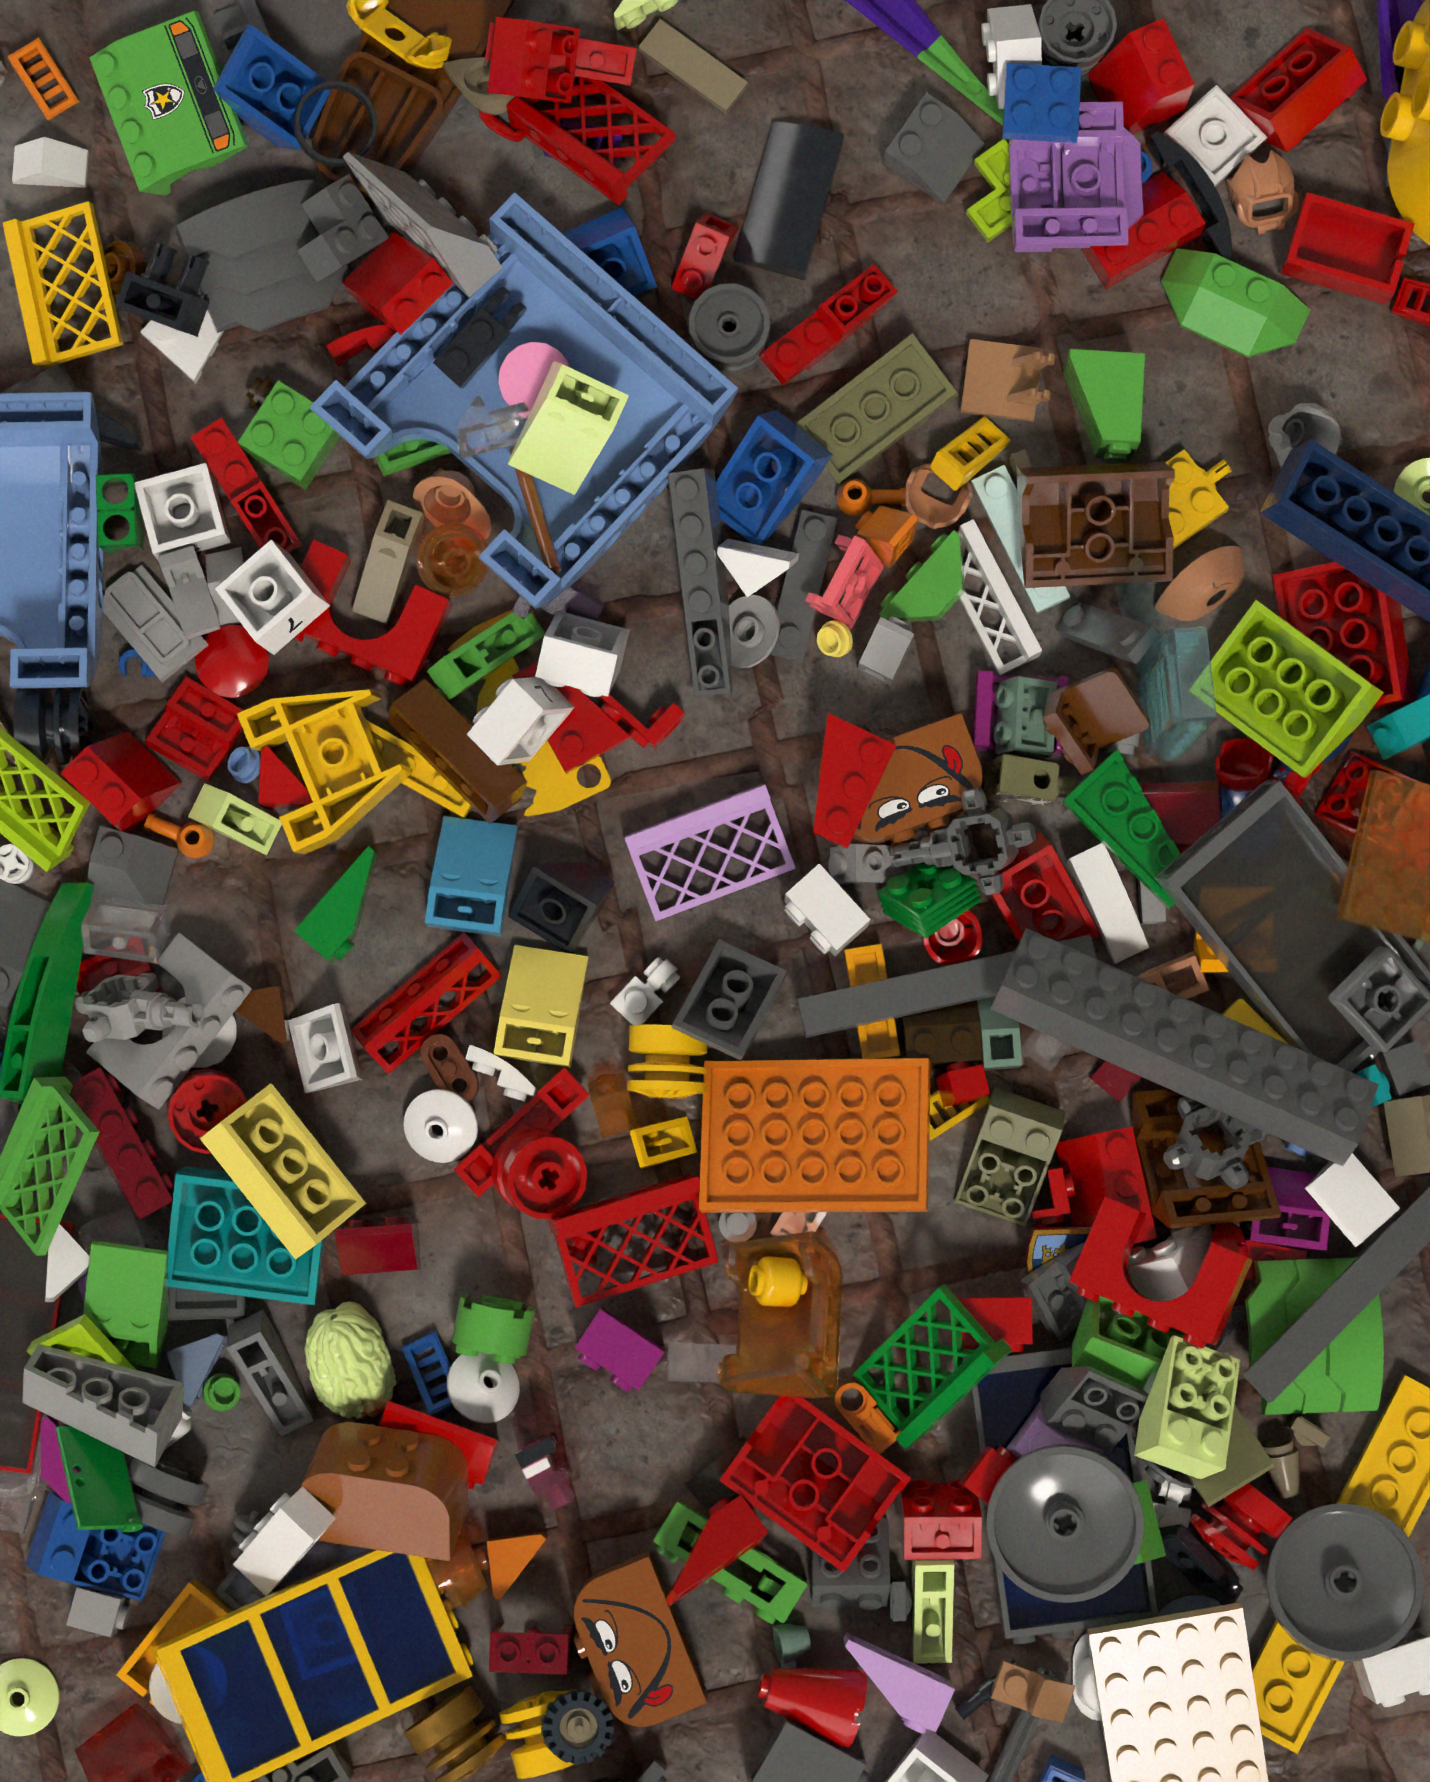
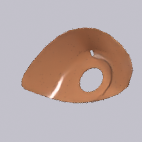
M1239 546L1220 547L1201 555L1181 571L1169 584L1155 605L1156 611L1180 621H1193L1217 608L1239 590L1245 578L1241 548ZM1226 590L1220 600L1212 605H1207V602L1213 595L1219 591Z

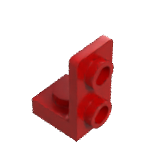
M705 212L695 223L674 278L672 289L695 300L705 290L710 289L725 250L734 241L739 226Z
M610 694L608 696H599L601 702L604 703L600 709L615 723L621 719L631 728L628 734L642 748L649 745L656 750L685 719V712L675 703L668 709L661 706L649 719L648 722L652 726L647 729Z

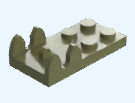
M912 333L795 425L833 454L825 467L837 483L841 485L908 432L915 431L924 426L934 412L949 407L958 398L959 394Z

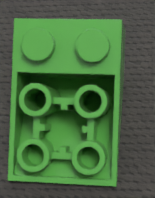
M93 1240L90 1250L83 1315H87L131 1365L157 1368L167 1341L168 1251Z

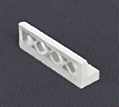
M974 519L960 525L959 531H957L969 553L965 566H963L964 579L966 573L980 577L985 584L982 598L964 592L959 600L997 673L1002 676L1038 658L1042 649ZM971 559L976 569L968 567ZM988 592L994 602L985 600ZM971 602L980 604L977 613ZM983 606L996 609L1001 614L1003 619L999 631L984 627L979 618ZM1005 624L1011 635L1002 633ZM988 634L996 637L994 646ZM1000 639L1016 643L1022 656L1003 665L997 653Z

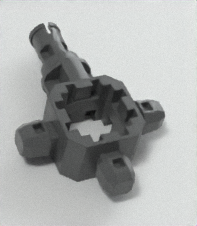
M981 787L971 788L963 791L962 794L963 810H967V813L955 818L948 828L932 830L930 835L922 836L921 840L891 844L890 856L898 855L897 858L891 859V862L895 868L925 862L926 865L934 864L936 867L954 865V868L964 875L980 873L978 882L981 891L985 895L997 894L1002 891L1004 886L1003 875L998 870L1013 862L1019 852L1018 847L1029 845L1035 841L1036 833L1032 824L1016 823L1013 825L1011 814L1001 807L985 810V805L988 803L984 791ZM984 822L985 824L991 823L992 829L997 828L998 834L995 836L998 847H1001V852L995 858L974 859V854H969L968 852L970 844L968 835H965L964 830L968 828L967 825Z
M1181 1097L1177 1103V1110L1183 1119V1123L1175 1144L1168 1147L1163 1156L1168 1168L1181 1169L1188 1166L1195 1177L1207 1181L1221 1175L1227 1185L1233 1189L1246 1185L1249 1180V1174L1242 1160L1249 1145L1263 1141L1265 1135L1269 1133L1211 1107H1205L1202 1103L1191 1098ZM1205 1127L1208 1131L1214 1129L1217 1134L1224 1133L1222 1139L1228 1146V1149L1223 1150L1220 1156L1217 1152L1211 1154L1209 1149L1201 1150L1203 1143L1197 1134L1202 1133Z

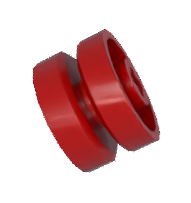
M528 1128L513 1133L500 1145L493 1158L491 1176L495 1190L506 1203L535 1219L551 1220L565 1215L578 1204L586 1189L587 1169L583 1156L574 1145L543 1129Z

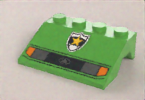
M189 12L116 40L89 57L139 192L166 196L171 193V183L191 171L214 167L249 146L237 113L213 90L221 75V70L199 12Z

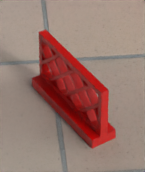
M577 76L580 85L573 86L572 96L580 95L581 107L560 109L559 102H555L554 110L539 111L533 107L539 99L524 97L521 100L517 96L506 105L510 126L514 130L522 131L525 134V138L617 205L628 196L627 188L676 140V134L601 80ZM601 93L606 97L607 105L585 107V95ZM628 113L633 116L634 124L612 126V114ZM607 115L608 127L586 128V116ZM581 117L582 129L565 130L560 126V119ZM655 132L661 137L654 145L639 146V133ZM634 134L635 146L613 148V136ZM608 136L609 149L592 150L587 146V138ZM635 156L636 163L626 173L614 165V158Z
M688 1173L570 1210L565 1215L551 1220L547 1219L550 1231L555 1236L574 1307L577 1308L719 1262L706 1214L699 1210L700 1181L698 1176ZM692 1200L695 1215L689 1226L686 1227L672 1219V1216L680 1203ZM669 1207V1209H668V1211L666 1212V1214H663V1213H661V1212L658 1211V1210H661V1209H664V1208ZM651 1212L663 1218L653 1239L636 1230L643 1215ZM634 1218L630 1226L623 1223V1221ZM669 1222L686 1231L675 1251L659 1242ZM618 1224L627 1229L617 1250L600 1241L607 1226ZM697 1224L699 1225L701 1234L694 1231ZM598 1229L594 1237L587 1234L588 1232ZM633 1233L650 1242L640 1262L623 1254ZM582 1235L592 1241L582 1261L569 1254L565 1239ZM691 1235L703 1241L706 1257L692 1261L681 1255ZM597 1245L614 1253L605 1273L587 1265ZM656 1246L673 1255L666 1269L658 1272L646 1266ZM621 1257L638 1266L631 1280L620 1283L610 1277ZM679 1259H681V1260L687 1262V1263H684V1264H680V1265L675 1266L676 1263H677V1261H678ZM572 1261L579 1265L576 1272H574ZM584 1269L602 1277L595 1292L581 1296L577 1282ZM643 1270L651 1273L649 1275L640 1277ZM608 1281L615 1284L614 1286L604 1289Z

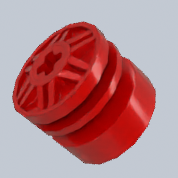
M211 1068L193 1070L185 1075L168 1098L166 1104L168 1121L179 1142L192 1151L210 1154L211 1152L200 1138L245 1104L247 1099L237 1081L225 1072ZM207 1099L210 1105L217 1104V1107L212 1109L213 1116L208 1118L205 1117L204 1113H196V1110L202 1107L201 1101Z
M1247 1483L1221 1499L1224 1503L1220 1508L1214 1505L1208 1507L1206 1502L1202 1501L1200 1506L1213 1516L1209 1523L1193 1513L1188 1521L1194 1525L1202 1539L1231 1562L1244 1565L1254 1571L1259 1563L1246 1553L1248 1548L1252 1546L1265 1556L1268 1550L1257 1536L1262 1531L1278 1539L1293 1518L1255 1487Z

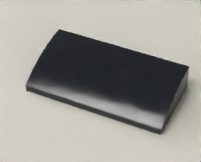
M773 122L734 262L805 281L844 143L843 133L808 125Z

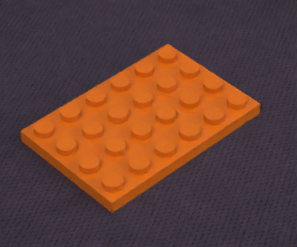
M929 1058L704 1061L706 1075L703 1076V1083H706V1094H703L699 1192V1210L702 1213L928 1212L931 1061Z

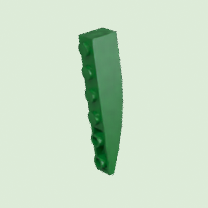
M62 883L44 917L30 950L9 1021L0 1072V1099L23 1104L34 1077H61L91 906L93 884Z

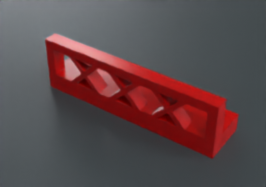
M490 22L485 60L491 61L495 22ZM579 37L574 76L631 86L637 48Z
M463 932L350 1031L384 1071L390 1074L420 1048L427 1038L435 1035L502 975ZM481 962L488 972L476 982H467L468 972ZM456 991L455 1000L449 1006L438 1007L439 998L445 992ZM418 1016H428L426 1026L420 1031H410L411 1022ZM389 1041H399L398 1050L385 1060L378 1052Z

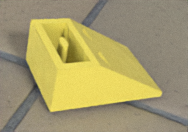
M514 945L500 1012L494 1055L571 1068L589 956Z

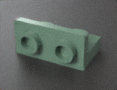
M1022 676L999 682L995 698L998 706L997 725L994 729L995 753L997 755L1016 753L1043 758L1053 756L1054 735L1048 733L1042 717L1050 693L1057 690V682Z

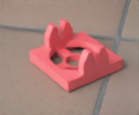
M838 535L835 544L840 546L839 549L845 552V555L823 597L809 592L805 601L810 604L811 608L843 622L851 630L877 582L884 564L866 540L855 535L853 539ZM860 560H862L860 567L856 570ZM845 589H846V594H845L844 598L842 599L841 603L839 604V601H840V599H841V597H842V595H843V593H844V591H845Z

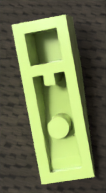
M912 1560L913 1662L952 1663L954 1560Z

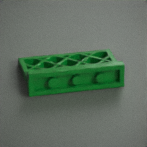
M943 1284L852 1375L901 1431L896 1439L904 1449H907L928 1433L1012 1349L1003 1338L995 1342L949 1288ZM940 1299L950 1310L951 1321L937 1319L936 1303ZM915 1324L928 1326L929 1343L915 1341ZM937 1328L952 1330L953 1347L938 1344ZM961 1332L970 1333L980 1346L976 1350L963 1349ZM893 1346L906 1348L907 1364L893 1362ZM916 1350L928 1351L930 1353L931 1368L917 1366ZM939 1353L953 1356L954 1372L940 1370ZM871 1368L884 1369L885 1386L878 1385L867 1372ZM894 1371L908 1373L909 1390L895 1388ZM917 1375L931 1377L932 1393L918 1391ZM896 1397L908 1398L910 1400V1415L907 1418L897 1408Z

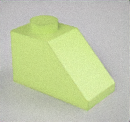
M205 783L188 815L189 818L264 855L268 854L282 825L279 819L228 792Z

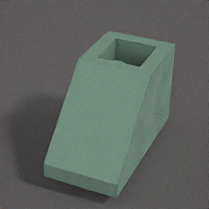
M996 996L977 1000L983 1050L981 1064H983L984 1070L1021 1067L1022 1053L1019 1022L990 1009Z

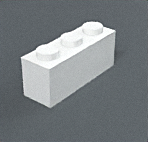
M303 1486L292 1497L284 1493L270 1508L271 1512L254 1527V1531L238 1547L243 1553L233 1565L265 1596L293 1570L336 1519Z

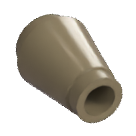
M1284 1438L1263 1444L1262 1447L1275 1466L1267 1472L1276 1490L1277 1497L1290 1498L1300 1494L1298 1448L1294 1447L1293 1440Z

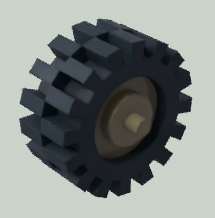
M572 1690L566 1694L556 1696V1699L546 1707L547 1711L545 1715L543 1714L541 1720L543 1722L541 1733L547 1748L560 1760L576 1765H581L580 1763L583 1762L590 1763L597 1756L601 1757L605 1753L604 1749L610 1746L612 1742L610 1739L611 1734L614 1733L613 1717L606 1704L595 1695L582 1690Z

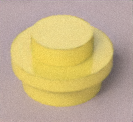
M831 620L826 622L818 632L817 644L825 655L842 657L848 654L852 648V634L843 622Z

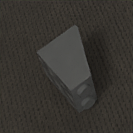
M783 1717L750 1773L747 1782H865L868 1772L864 1770L866 1761L862 1757Z

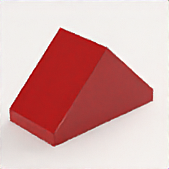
M266 745L261 750L258 803L263 808L299 809L313 803L308 789Z

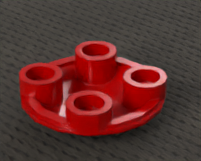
M222 626L219 630L210 632L204 637L208 646L196 655L195 666L199 679L210 691L222 698H237L254 691L268 677V652L254 641L244 626Z

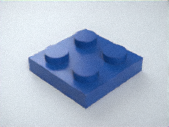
M1007 63L1005 69L1002 139L1077 143L1081 67Z

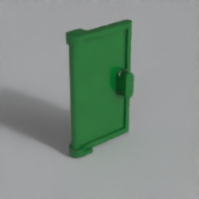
M71 1426L56 1427V1435L77 1530L121 1529L122 1532L141 1530L143 1523L138 1515L124 1452ZM73 1468L77 1469L79 1473L74 1472Z

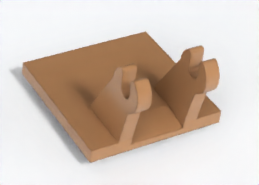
M970 339L960 412L1034 422L1036 406L1042 401H1049L1051 394L1048 390L1038 392L1040 370L1046 365H1053L1055 363V355L1049 353L1048 356H1043V348Z

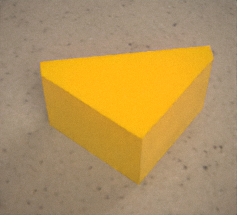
M687 1116L630 1131L641 1169L697 1153Z

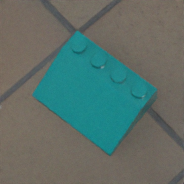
M183 1166L175 1175L167 1249L168 1287L315 1305L327 1236L295 1260L226 1171Z

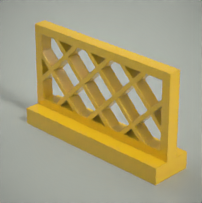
M88 201L24 221L13 219L3 222L32 363L49 371L59 368L60 363L124 345L93 204ZM84 214L87 226L78 239L68 233L66 229L73 217ZM61 221L60 224H59V226L53 224V223H56V222ZM49 225L56 229L44 249L37 244L34 229ZM63 234L77 242L66 261L53 254ZM89 238H90L91 246L87 244V241H88ZM84 247L91 250L94 256V262L87 274L73 266ZM38 250L43 252L41 257L39 256ZM50 257L63 264L53 284L45 280L43 275V269ZM70 270L84 277L74 296L60 289ZM96 274L98 275L99 281H97L96 279H94V277L96 276ZM91 282L98 285L102 293V297L95 309L81 302ZM46 285L50 287L48 293H47ZM58 292L71 300L61 319L52 314L50 307ZM78 305L92 312L81 332L68 324ZM104 308H105L106 316L102 314ZM100 317L108 322L111 338L95 341L89 337V334ZM54 321L58 322L56 327L54 326ZM66 327L79 336L70 350L60 352L58 339ZM86 340L90 342V344L84 345Z

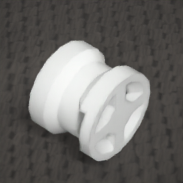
M13 844L1 846L0 879L11 884H21L30 879L34 872V861Z

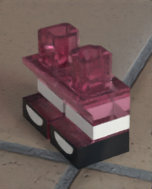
M552 1431L517 1448L515 1457L535 1496L544 1493L553 1511L573 1501L574 1493L567 1481L570 1479L572 1471L566 1466L557 1467L551 1456V1453L557 1450L558 1443Z

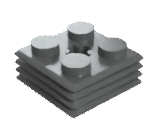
M1378 946L1328 997L1329 1001L1374 1050L1384 1053L1430 1009V992L1391 948ZM1380 992L1386 993L1383 996L1384 1006H1380L1377 1003Z

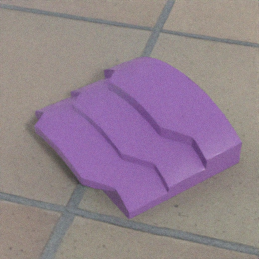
M1080 102L1077 143L1009 139L1010 206L1014 252H1052V248L1128 245V229L1144 213L1141 181V143L1124 128L1123 102Z

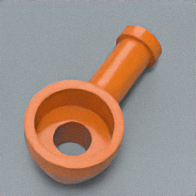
M853 478L846 480L840 485L836 494V502L844 514L856 517L865 514L872 504L906 506V488H900V490H872L865 481ZM854 488L859 489L862 493L861 497L856 500L848 496V492Z
M149 813L144 824L145 831H153L176 840L179 850L185 856L192 859H200L207 856L214 847L215 837L212 830L197 821H191L183 826H179L158 818L153 813ZM198 832L200 835L198 843L194 845L188 844V834Z

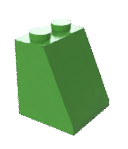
M1070 349L1063 367V376L1095 456L1104 457L1106 462L1124 463L1127 461V458H1133L1141 441L1145 353Z

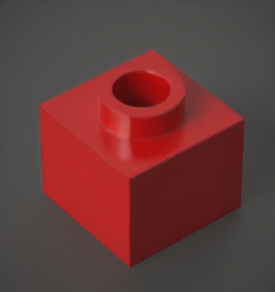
M968 1061L946 1066L947 1073L936 1078L943 1108L979 1100L990 1094L983 1064L970 1067Z

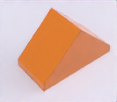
M544 1532L497 1537L487 1540L493 1596L500 1601L548 1538V1535Z

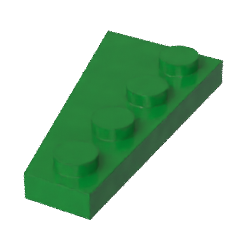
M1117 749L1063 800V804L1170 910L1175 903L1154 877L1180 856L1181 853L1173 840L1169 838L1161 824L1160 818L1155 810L1151 808L1142 793L1140 785L1135 777L1131 775L1122 755ZM1193 876L1180 887L1185 895L1197 884L1196 878Z

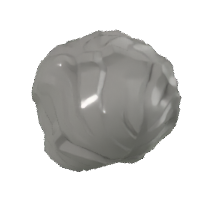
M1316 403L1297 404L1290 412L1274 417L1268 427L1270 446L1273 447L1277 454L1280 468H1282L1289 452L1309 439H1312L1336 456L1342 444L1341 429L1334 413L1329 408L1322 407Z

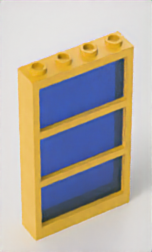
M368 1549L151 1648L206 1782H250L473 1676L469 1666L473 1665L471 1654L464 1643L459 1644L454 1632L458 1629L457 1620L450 1608H444L439 1596L444 1593L442 1584L435 1572L430 1574L425 1562L426 1557Z

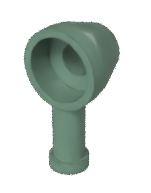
M793 1624L773 1626V1640L781 1668H797L796 1659L811 1650L810 1637L806 1626Z

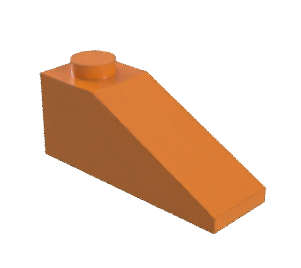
M879 506L874 513L868 510L855 526L859 530L856 536L866 540L882 563L890 569L913 542L919 518L912 513Z

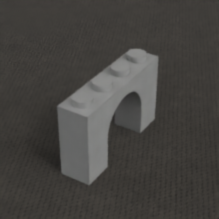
M181 933L177 934L156 963L182 984L186 996L185 1003H198L202 1005L204 1009L202 1024L198 1025V1028L177 1025L165 1038L148 1045H141L133 1038L126 1040L105 1038L100 1042H94L86 1052L135 1095L158 1110L252 990L251 987Z

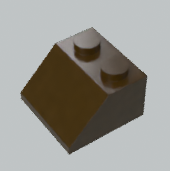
M977 1000L901 1017L905 1058H929L931 1066L955 1064L963 1061L974 1063L983 1060Z

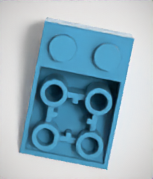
M449 816L443 817L425 916V924L428 927L503 937L518 826L494 822L489 824L486 821Z

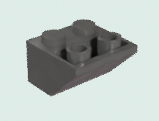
M1090 1366L1061 1368L1040 1394L1046 1425L1108 1453L1114 1449L1141 1416L1149 1393Z

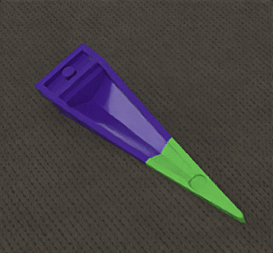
M845 0L1003 125L1004 109L998 108L994 96H989L985 86L956 54L915 0Z

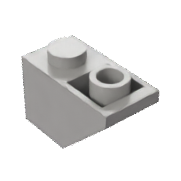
M890 616L889 620L880 617L859 661L858 669L891 686L912 645L914 633L909 631L910 626Z

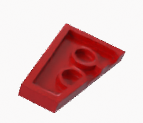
M538 661L513 674V679L535 677ZM567 685L555 687L575 707L547 740L565 774L631 739L629 734L578 688Z
M830 713L827 714L813 834L848 849L897 745Z

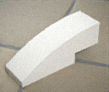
M1101 843L1069 858L1067 864L1083 894L1082 899L1101 934L1114 964L1148 949L1149 946L1137 915L1105 845Z

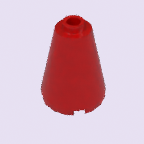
M771 1668L768 1675L762 1674L760 1678L757 1697L763 1698L762 1705L771 1711L840 1746L850 1747L860 1725L855 1723L858 1713L864 1710L868 1676L865 1674V1671L859 1669Z

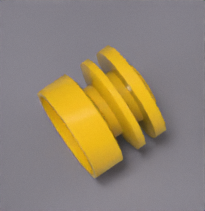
M672 1025L629 1026V1051L645 1055V1063L628 1065V1072L645 1074L644 1080L627 1081V1091L637 1092L651 1098L683 1099L695 1094H706V1083L689 1082V1075H706V1068L690 1064V1057L707 1054V1044L673 1029Z
M551 1690L532 1695L499 1713L502 1724L520 1722V1725L505 1731L506 1739L524 1738L526 1743L511 1752L518 1779L536 1777L575 1765L570 1762L566 1763L555 1756L547 1748L541 1733L543 1725L541 1720L543 1714L545 1715L547 1711L546 1707L548 1704L552 1703L556 1696L566 1694L572 1690Z

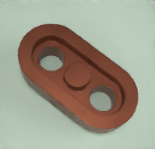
M442 1034L432 1035L427 1038L421 1047L420 1055L423 1064L438 1089L453 1091L462 1096L468 1103L472 1101L478 1093L479 1081L456 1041ZM440 1046L445 1047L448 1052L446 1059L442 1061L437 1060L435 1057V1050ZM459 1078L464 1079L467 1083V1088L462 1093H458L454 1089V1083Z

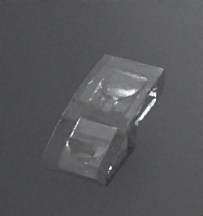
M668 1342L667 1381L748 1383L749 1345Z

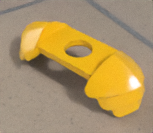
M388 0L347 1L346 8L352 21L361 30L403 58L407 63L428 69L443 67L452 43L450 37L445 35L439 36L438 33L433 32L425 38L385 9ZM388 28L398 29L404 34L405 39L401 41L392 40L386 35L385 30Z

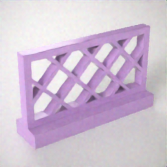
M760 784L623 836L655 921L796 869L765 784ZM765 808L770 824L764 837L744 827L751 813ZM743 817L740 826L730 822ZM726 824L737 829L729 850L709 842L716 826ZM772 829L778 843L768 839ZM708 830L705 839L695 835ZM742 832L761 840L753 861L733 852ZM690 837L703 843L694 863L674 855L680 840ZM674 843L670 852L661 849L663 846ZM766 843L780 849L785 864L769 869L757 863ZM707 845L727 854L718 874L698 866ZM655 850L668 856L659 877L644 870L640 855ZM731 856L750 864L745 879L734 882L722 876ZM671 859L692 867L683 887L663 879ZM755 867L764 871L762 873L751 876ZM696 869L716 878L709 893L698 895L687 890ZM647 876L657 880L653 890L650 887ZM720 880L730 884L716 890ZM661 883L681 891L674 906L659 910L655 895ZM685 894L694 897L693 899L681 903Z

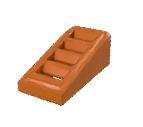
M39 38L7 56L8 61L48 121L79 103L76 95ZM39 54L42 60L24 70L22 64ZM48 67L50 73L35 82L31 81L30 76ZM53 79L57 81V86L40 95L37 89ZM63 91L67 97L49 108L45 101Z

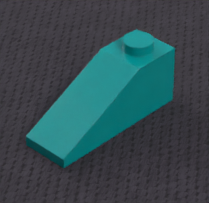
M1430 694L1367 726L1383 760L1410 750L1430 739Z

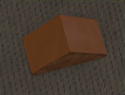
M280 986L250 991L235 1011L282 1045L288 1047L292 1039L288 1024L284 989Z

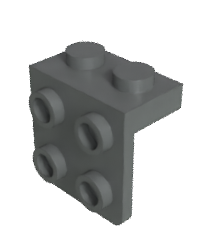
M882 1517L871 1536L844 1573L812 1550V1607H822L826 1610H838L842 1607H860L863 1610H876L880 1607H889V1523L886 1518Z

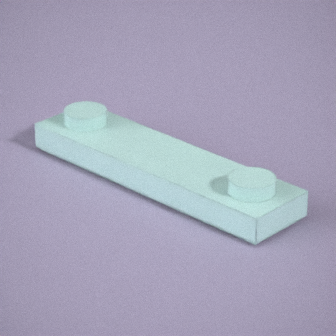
M1005 465L971 480L970 484L1035 614L1069 599L1070 595L1065 586L1024 587L1017 512V489Z

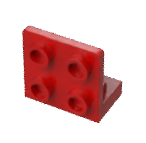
M960 1479L951 1480L948 1483L914 1480L908 1483L901 1491L904 1517V1560L981 1559L982 1514L979 1498L959 1483Z

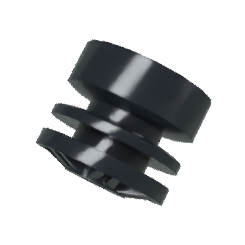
M58 687L54 703H51L49 692L46 688H18L14 702V739L45 765L49 764L53 748H55L60 764H69L71 756L74 760L93 741L94 718L86 687H72L70 694L67 687Z

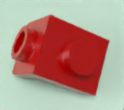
M1063 1167L1047 1170L1054 1207L1032 1211L1033 1219L1041 1218L1042 1225L1065 1221L1063 1214L1071 1213L1068 1197L1076 1196L1072 1173L1064 1175Z

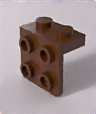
M1108 668L1051 692L1042 717L1048 733L1054 735L1062 746L1066 760L1071 764L1073 763L1081 775L1094 770L1101 748L1145 731L1150 724L1148 715L1119 671L1115 668Z

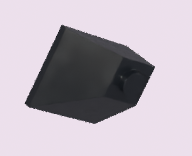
M536 862L508 917L564 952L573 954L603 907L615 881L584 862Z

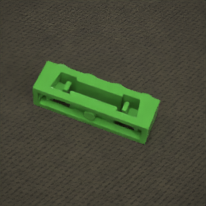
M678 1499L653 1539V1542L659 1545L656 1551L674 1563L678 1558L685 1561L691 1550L679 1543L680 1538L693 1547L700 1533L687 1525L688 1521L702 1529L709 1518ZM755 1547L738 1559L759 1572L766 1569L784 1581L782 1584H779L771 1579L770 1576L763 1575L757 1588L771 1595L769 1600L752 1590L750 1582L726 1567L711 1577L724 1586L721 1590L724 1595L741 1604L743 1599L756 1606L754 1613L772 1625L776 1619L783 1624L785 1623L808 1585L807 1580Z

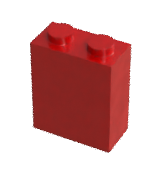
M395 232L342 282L362 308L400 335L454 284L433 257Z

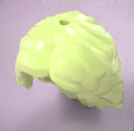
M344 1302L336 1309H326L318 1313L308 1330L304 1348L306 1365L310 1371V1381L318 1400L323 1402L324 1406L328 1407L332 1412L348 1419L356 1417L357 1420L365 1419L366 1416L375 1417L378 1413H381L385 1409L387 1401L391 1400L393 1387L396 1385V1375L394 1374L388 1347L382 1336V1329L377 1321L359 1303Z

